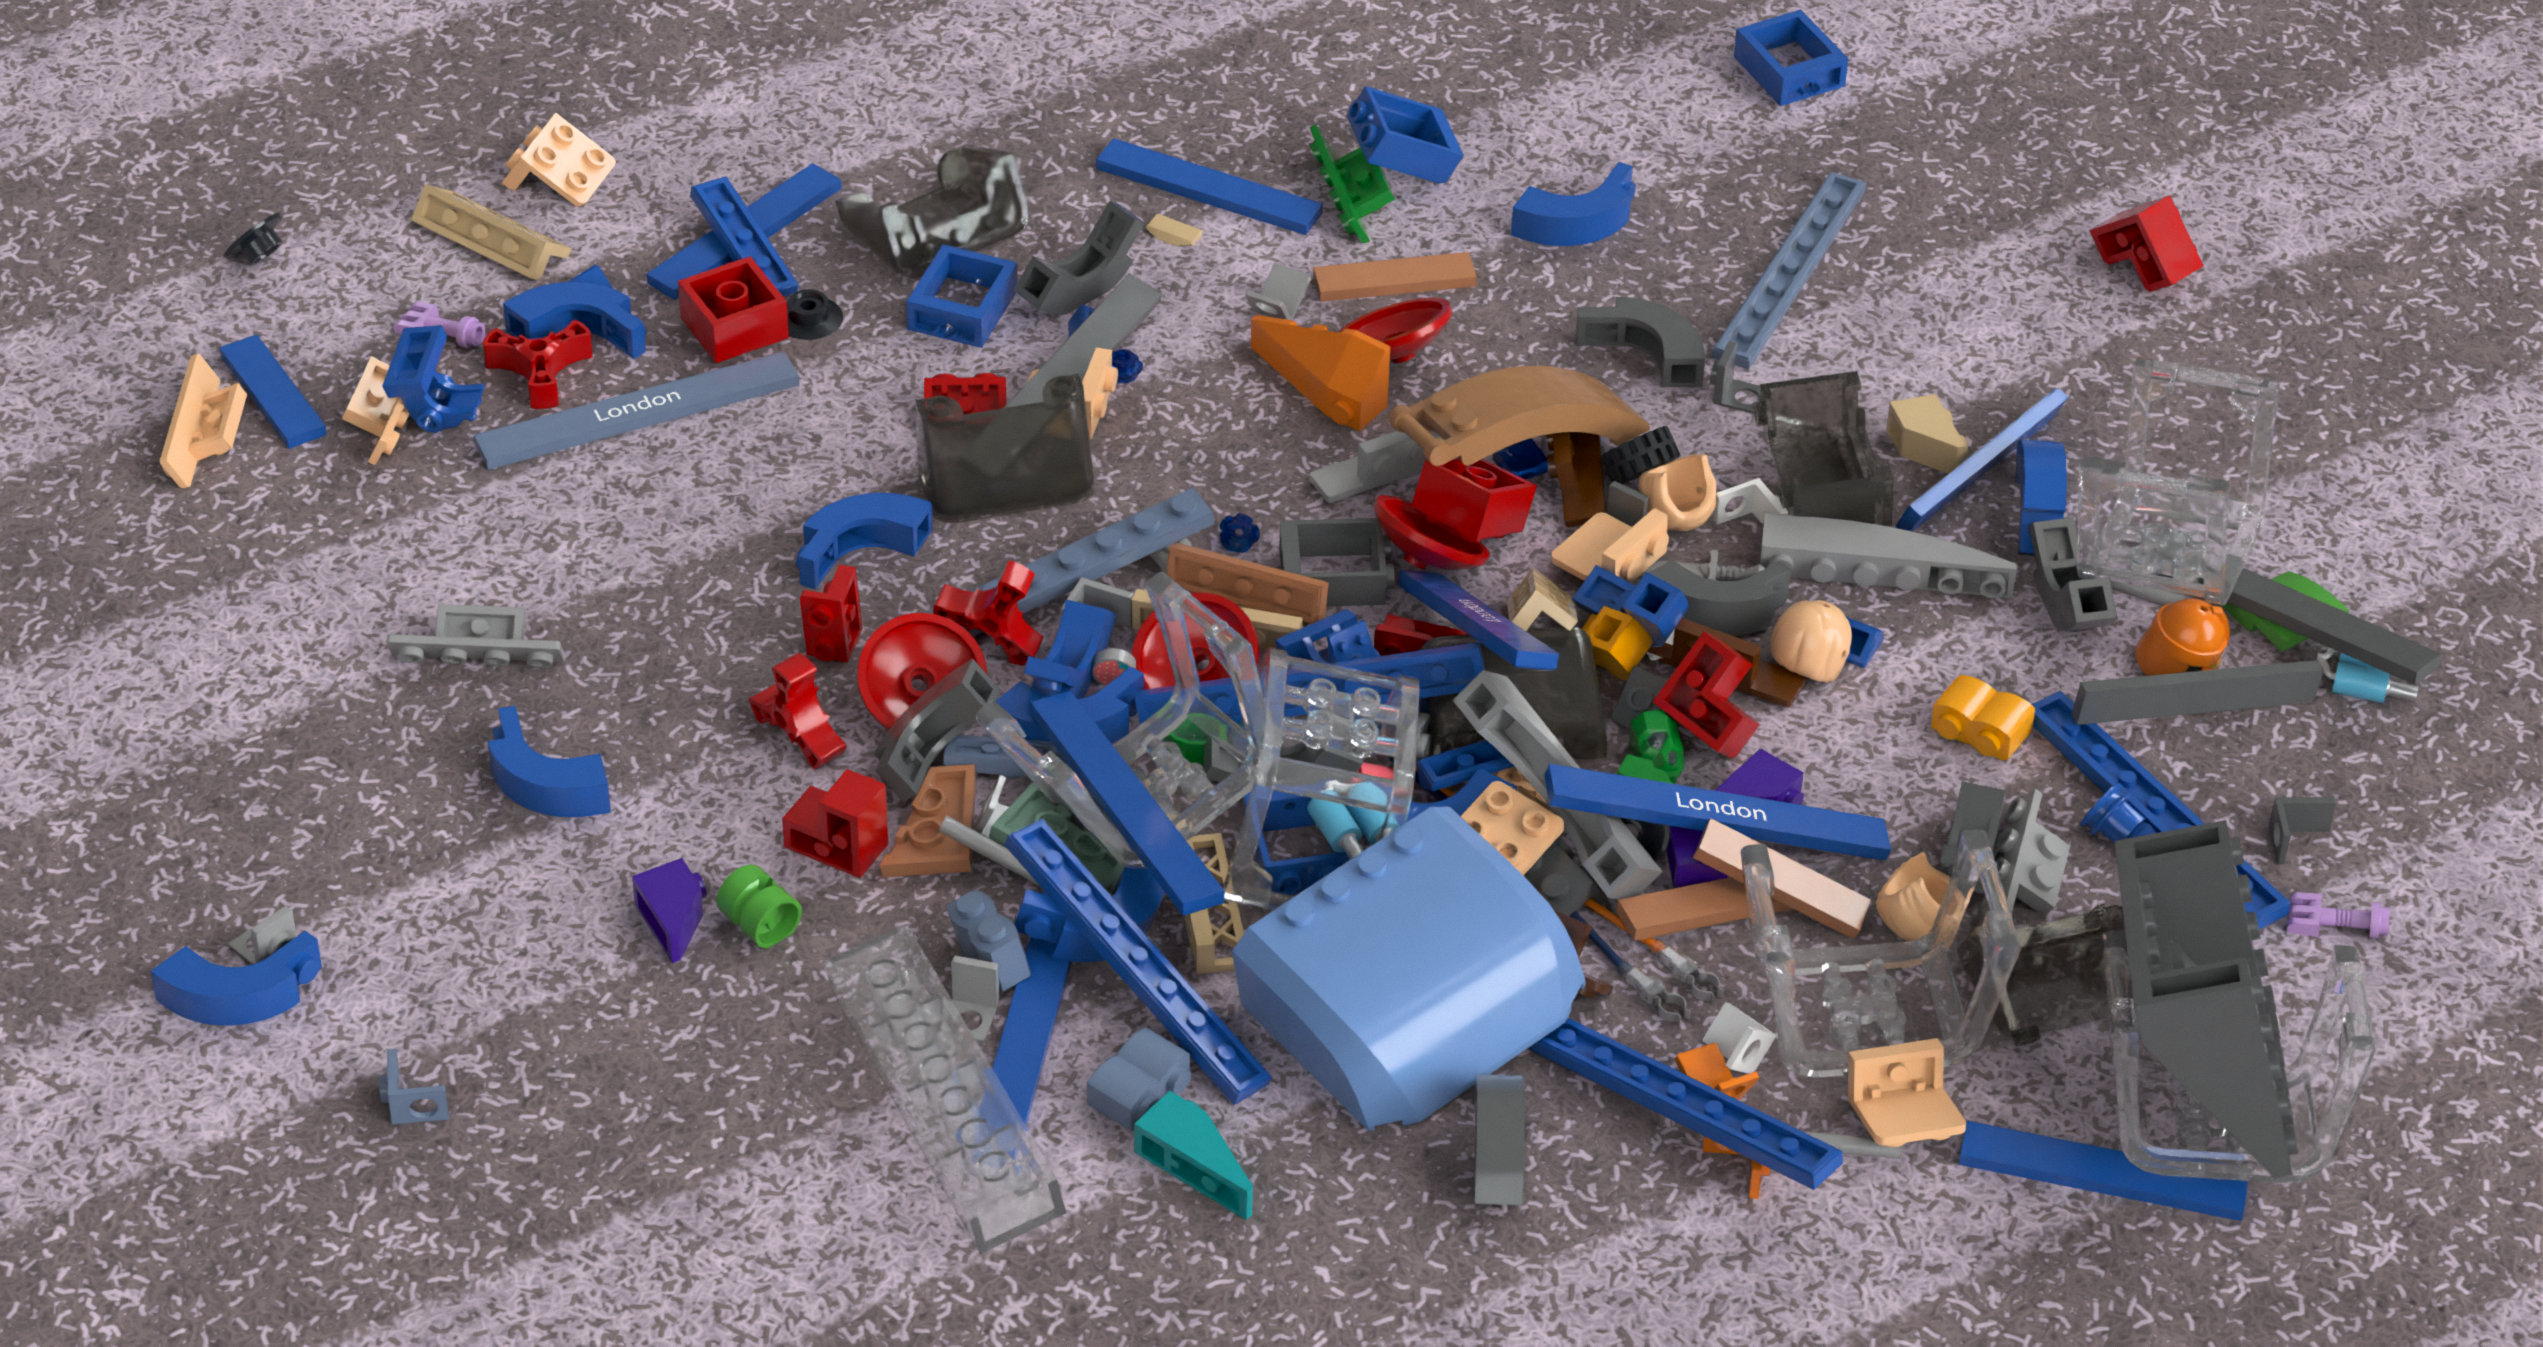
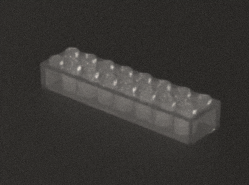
M904 924L824 961L823 964L834 998L979 1254L1066 1214L1055 1174L908 924Z

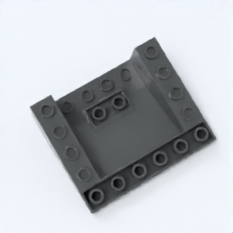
M2224 820L2115 841L2133 1002L2143 1045L2273 1178L2293 1175L2290 1155L2299 1154L2294 1126H2289L2294 1125L2290 1099L2287 1097L2290 1096L2280 1042L2281 1036L2276 1015L2277 1010L2272 985H2262L2261 977L2269 976L2264 949L2255 950L2253 940L2261 939L2256 912L2246 913L2244 904L2253 902L2247 874L2238 876L2236 866L2244 864L2239 837L2230 838L2227 822Z

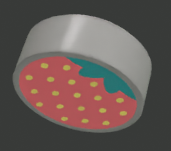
M1104 649L1095 656L1092 675L1099 684L1108 685L1130 666L1136 669V659L1129 652L1122 649Z

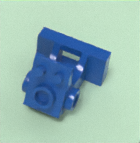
M442 325L404 328L382 385L388 398L401 397L411 418L420 428L431 433H437L448 427L454 428L466 419L472 422L477 417L476 410L482 402L481 396L485 388L484 383L470 385L455 384L450 376L436 371L447 339Z
M1348 609L1275 639L1279 671L1380 656L1379 652L1373 647L1366 622L1364 620L1357 622V616ZM1327 636L1328 648L1317 652L1313 642Z

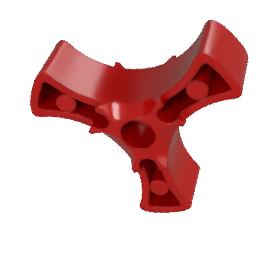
M573 320L566 328L556 334L552 331L547 337L527 339L523 335H520L519 338L502 332L498 328H494L483 341L485 367L487 369L511 370L529 380L528 390L530 408L547 409L559 406L557 380L554 378L556 374L569 364L593 357L591 332L583 323L577 320Z
M1009 560L998 585L986 591H982L979 588L975 592L965 591L944 584L933 607V614L946 617L960 626H966V630L977 629L992 637L995 645H1000L1004 649L1010 664L1026 665L1028 656L1036 657L1044 638L1042 634L1026 623L1022 617L1023 612L1018 610L1017 602L1025 598L1035 574L1027 567L1015 561Z
M797 653L772 667L776 684L749 698V703L756 720L761 724L769 722L770 726H780L788 735L790 743H797L808 764L814 770L841 756L845 752L847 745L832 729L827 721L830 719V716L824 712L816 694L819 687L817 685L814 686V677L817 672L815 665L803 654Z

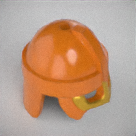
M2185 598L2162 606L2154 616L2150 627L2135 647V658L2139 667L2147 676L2183 673L2189 666L2200 667L2201 671L2218 669L2230 636L2227 616L2221 607L2212 606L2204 600Z

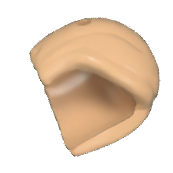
M1693 454L1650 468L1639 477L1638 492L1649 498L1647 514L1654 508L1667 514V530H1694L1703 525L1715 509L1717 500L1716 480L1710 469L1707 455Z
M1822 600L1797 602L1782 613L1773 628L1770 638L1772 657L1791 672H1796L1818 682H1833L1839 676L1850 653L1852 634L1849 621L1837 606Z
M1921 852L1902 863L1894 871L1878 893L1876 908L1886 926L1898 937L1912 943H1930L1945 937L1957 927L1965 911V895L1960 885L1953 878L1932 867L1927 860L1926 854Z

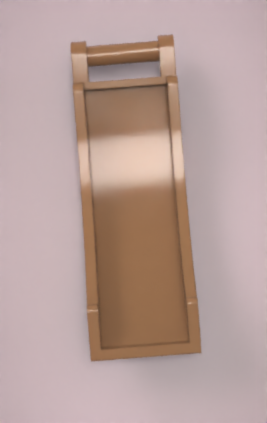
M1518 366L1483 373L1440 390L1410 407L1406 405L1396 406L1389 414L1390 425L1398 432H1405L1424 450L1425 458L1435 466L1443 465L1457 457L1464 465L1469 466L1505 447L1541 435L1561 432L1591 433L1610 438L1614 445L1619 446L1650 430L1649 423L1601 381L1574 370L1552 366ZM1427 430H1434L1443 439L1435 438Z

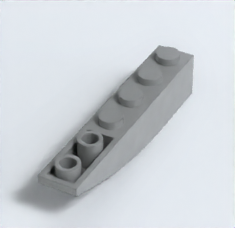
M1764 512L1760 564L1766 569L1780 562L1791 569L1790 578L1812 579L1822 583L1833 581L1855 583L1860 586L1898 587L1903 590L1941 591L1945 594L1984 595L1988 598H2012L2017 564L1983 551L1937 537L1889 526L1851 520Z

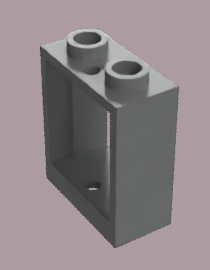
M1377 518L1280 521L1279 555L1281 570L1329 582L1326 606L1386 605V589H1394L1393 563L1386 564L1385 560H1391V541L1387 535H1383L1382 526ZM1370 555L1371 571L1301 573L1300 557Z

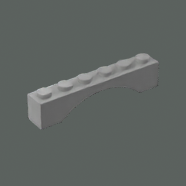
M1483 670L1453 699L1454 703L1476 731L1517 768L1546 801L1548 806L1549 801L1544 774L1549 763L1580 768L1507 676ZM1549 806L1554 814L1563 819L1564 828L1579 854L1582 865L1608 898L1623 899L1638 896L1663 872L1620 817Z

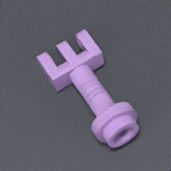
M421 301L415 302L410 308L411 310L402 316V320H398L393 326L395 333L402 334L404 328L442 325L446 335L455 337L457 344L467 349H470L472 346H479L485 337V326L476 317L464 316L460 322L440 318L437 305Z
M2295 892L2290 896L2291 904L2288 913L2289 920L2287 922L2288 933L2319 938L2320 925H2341L2342 927H2349L2350 925L2351 928L2370 929V938L2379 939V934L2388 935L2390 908L2381 907L2379 902H2372L2371 911H2350L2349 909L2341 910L2321 907L2322 894Z

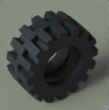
M1663 426L1605 452L1600 458L1611 482L1616 481L1623 484L1640 477L1643 472L1650 468L1676 460L1681 455L1668 426Z

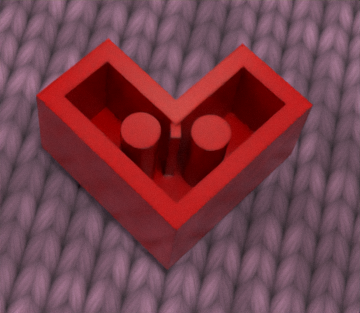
M2170 195L2122 211L2089 230L2103 261L2110 265L2131 258L2144 288L2149 292L2171 286L2204 266Z
M1703 631L1652 701L1715 751L1732 759L1740 753L1760 725L1728 700L1753 664L1724 641Z
M846 769L828 792L810 785L782 818L784 847L861 878L888 846L886 784L872 777Z

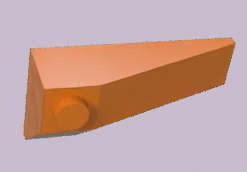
M1255 315L1251 319V348L1326 416L1332 418L1335 423L1347 425L1357 431H1361L1388 406L1389 345L1357 330L1344 329L1341 333L1327 330L1326 325L1315 324L1311 328L1300 327L1293 320Z

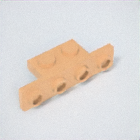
M199 353L190 356L160 457L163 471L167 476L172 477L180 488L190 487L197 461L212 455H222L229 449H232L247 393L239 383L218 390L220 385L219 377Z
M371 356L342 419L379 437L368 460V463L376 465L382 452L389 456L392 453L400 436V433L394 431L395 426L400 429L403 428L409 412L401 397L388 398L382 387L390 365Z

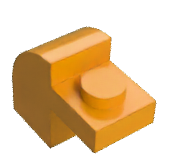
M1603 606L1598 615L1591 614L1569 646V649L1578 657L1606 668L1613 676L1621 680H1628L1633 667L1638 666L1653 644V640L1633 616Z

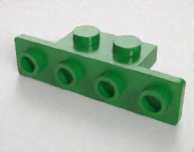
M1317 124L1310 127L1315 141L1310 143L1309 146L1319 164L1324 163V165L1319 167V170L1329 188L1334 186L1329 191V194L1339 211L1344 210L1343 213L1339 214V218L1349 236L1356 233L1362 243H1367L1370 239L1361 218L1395 200L1382 167L1368 163L1361 147L1336 160L1331 146Z

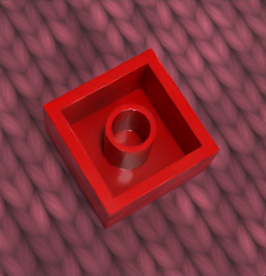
M751 256L678 281L680 317L715 363L789 338L787 301Z
M1458 457L1440 466H1435L1428 460H1425L1411 507L1425 513V519L1434 524L1448 525L1458 530L1457 535L1467 541L1481 542L1484 538H1504L1507 534L1523 532L1537 485L1485 459H1481L1469 466L1464 465Z

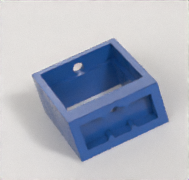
M1801 9L1736 29L1734 58L1780 106L1845 86L1848 57ZM1797 42L1812 59L1783 67L1767 50Z
M1367 86L1363 88L1358 98L1349 107L1347 118L1368 163L1432 182L1445 183L1464 156L1447 118L1440 108Z
M943 244L906 301L907 330L982 348L1016 294L1013 290L1018 283L1017 262ZM947 277L990 288L978 308L935 297Z
M1330 780L1243 792L1242 822L1264 897L1291 896L1300 893L1351 860L1345 851L1336 852L1328 843L1331 854L1271 862L1263 832L1316 825L1308 813L1307 807L1316 795L1326 791L1325 784H1331Z

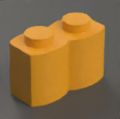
M1958 675L1933 704L1931 728L1937 730L1946 739H1957L1965 744H1970L1982 755L1994 756L2006 761L2033 731L2035 708L2017 695L2008 692H1997L1980 679L1967 675Z

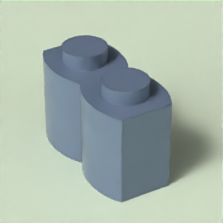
M974 889L947 905V912L964 957L998 964L999 991L1004 992L1031 976L1030 967L1015 925L1007 917L998 914L993 900L987 894Z
M1147 1027L1142 1028L1126 1041L1117 1055L1107 1059L1092 1074L1087 1082V1104L1132 1131L1134 1124L1169 1090L1179 1095L1188 1086L1191 1079L1190 1053Z

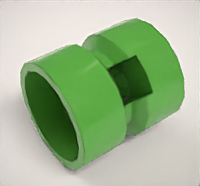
M753 864L742 866L733 871L719 888L716 898L719 910L736 926L740 924L743 932L759 947L766 949L790 936L798 926L802 916V907L799 902L783 887L778 886L774 879L764 870Z

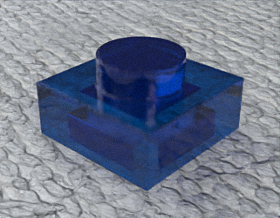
M1532 438L1512 444L1492 455V459L1497 466L1523 479L1548 473L1547 457Z

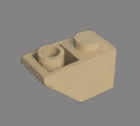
M1936 394L1890 402L1886 431L1901 457L1947 474L1962 464L1964 459H1967V441L1963 435H1959L1953 425L1951 412L1948 409H1944Z

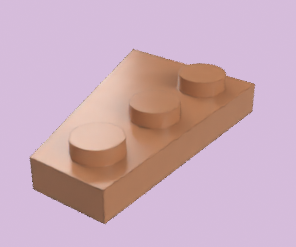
M975 764L930 767L911 804L912 813L906 824L900 825L895 835L896 844L890 854H885L880 864L882 877L972 872L973 850L938 830L946 816L974 830L977 782Z

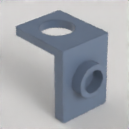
M397 1048L387 1049V1075H379V1092L381 1103H389L392 1124L449 1119L445 1086L401 1089ZM419 1099H429L434 1101L437 1107L430 1112L420 1113L412 1110L410 1105Z

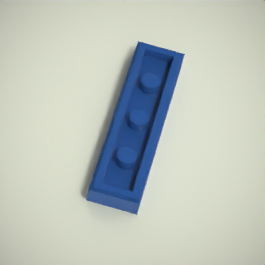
M727 176L691 186L690 197L733 262L751 256L783 297L798 291L799 284Z
M257 334L219 347L223 361L288 449L327 435L326 426Z

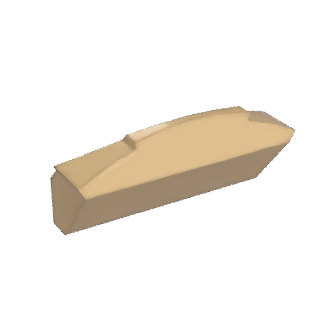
M1158 213L1146 226L1148 231L1155 236L1154 238L1177 247L1195 246L1203 230Z

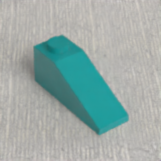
M1169 1090L1134 1124V1153L1247 1220L1252 1215V1183L1208 1113L1202 1110L1195 1102L1185 1100Z

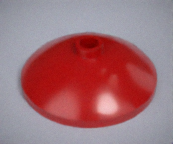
M1428 297L1407 300L1369 312L1348 323L1338 332L1341 333L1344 329L1357 330L1389 345L1390 360L1394 364H1399L1413 359L1416 356V351L1429 345L1448 324L1452 316L1450 302L1443 298Z
M1389 495L1377 497L1373 505L1376 518L1390 541L1405 552L1403 558L1411 565L1420 569H1426L1430 565L1444 570H1463L1483 566L1489 559L1490 552L1482 542L1467 541L1457 535L1458 530L1448 525H1438L1426 520L1424 517L1425 513L1411 507V501Z
M1189 593L1168 600L1147 617L1135 637L1132 656L1136 659V670L1144 674V690L1255 674L1259 661V640L1251 620L1237 604L1216 594ZM1201 661H1209L1208 666L1204 670H1197V665Z
M910 613L898 616L881 625L865 643L857 666L859 694L871 716L884 728L890 730L901 715L927 690L971 659L988 675L985 657L972 635L962 626L946 617L931 613ZM917 679L922 680L927 688L923 691H917L912 687L911 682Z

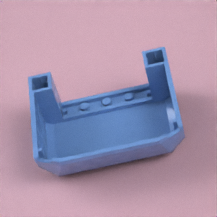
M1429 807L1249 926L1232 950L1241 1005L1368 1131L1375 1130L1374 1126L1401 1120L1403 1126L1423 1121L1475 1085L1476 1074H1491L1564 1024L1572 1010L1571 1004L1579 989H1583L1586 985L1576 949L1565 926L1550 904L1501 853L1450 807Z

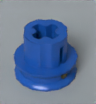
M2117 782L2094 804L2079 825L2088 826L2091 829L2092 837L2101 831L2115 844L2117 840L2127 839L2129 834L2140 823L2144 822L2146 818L2127 803L2131 793H2123L2120 790V784Z

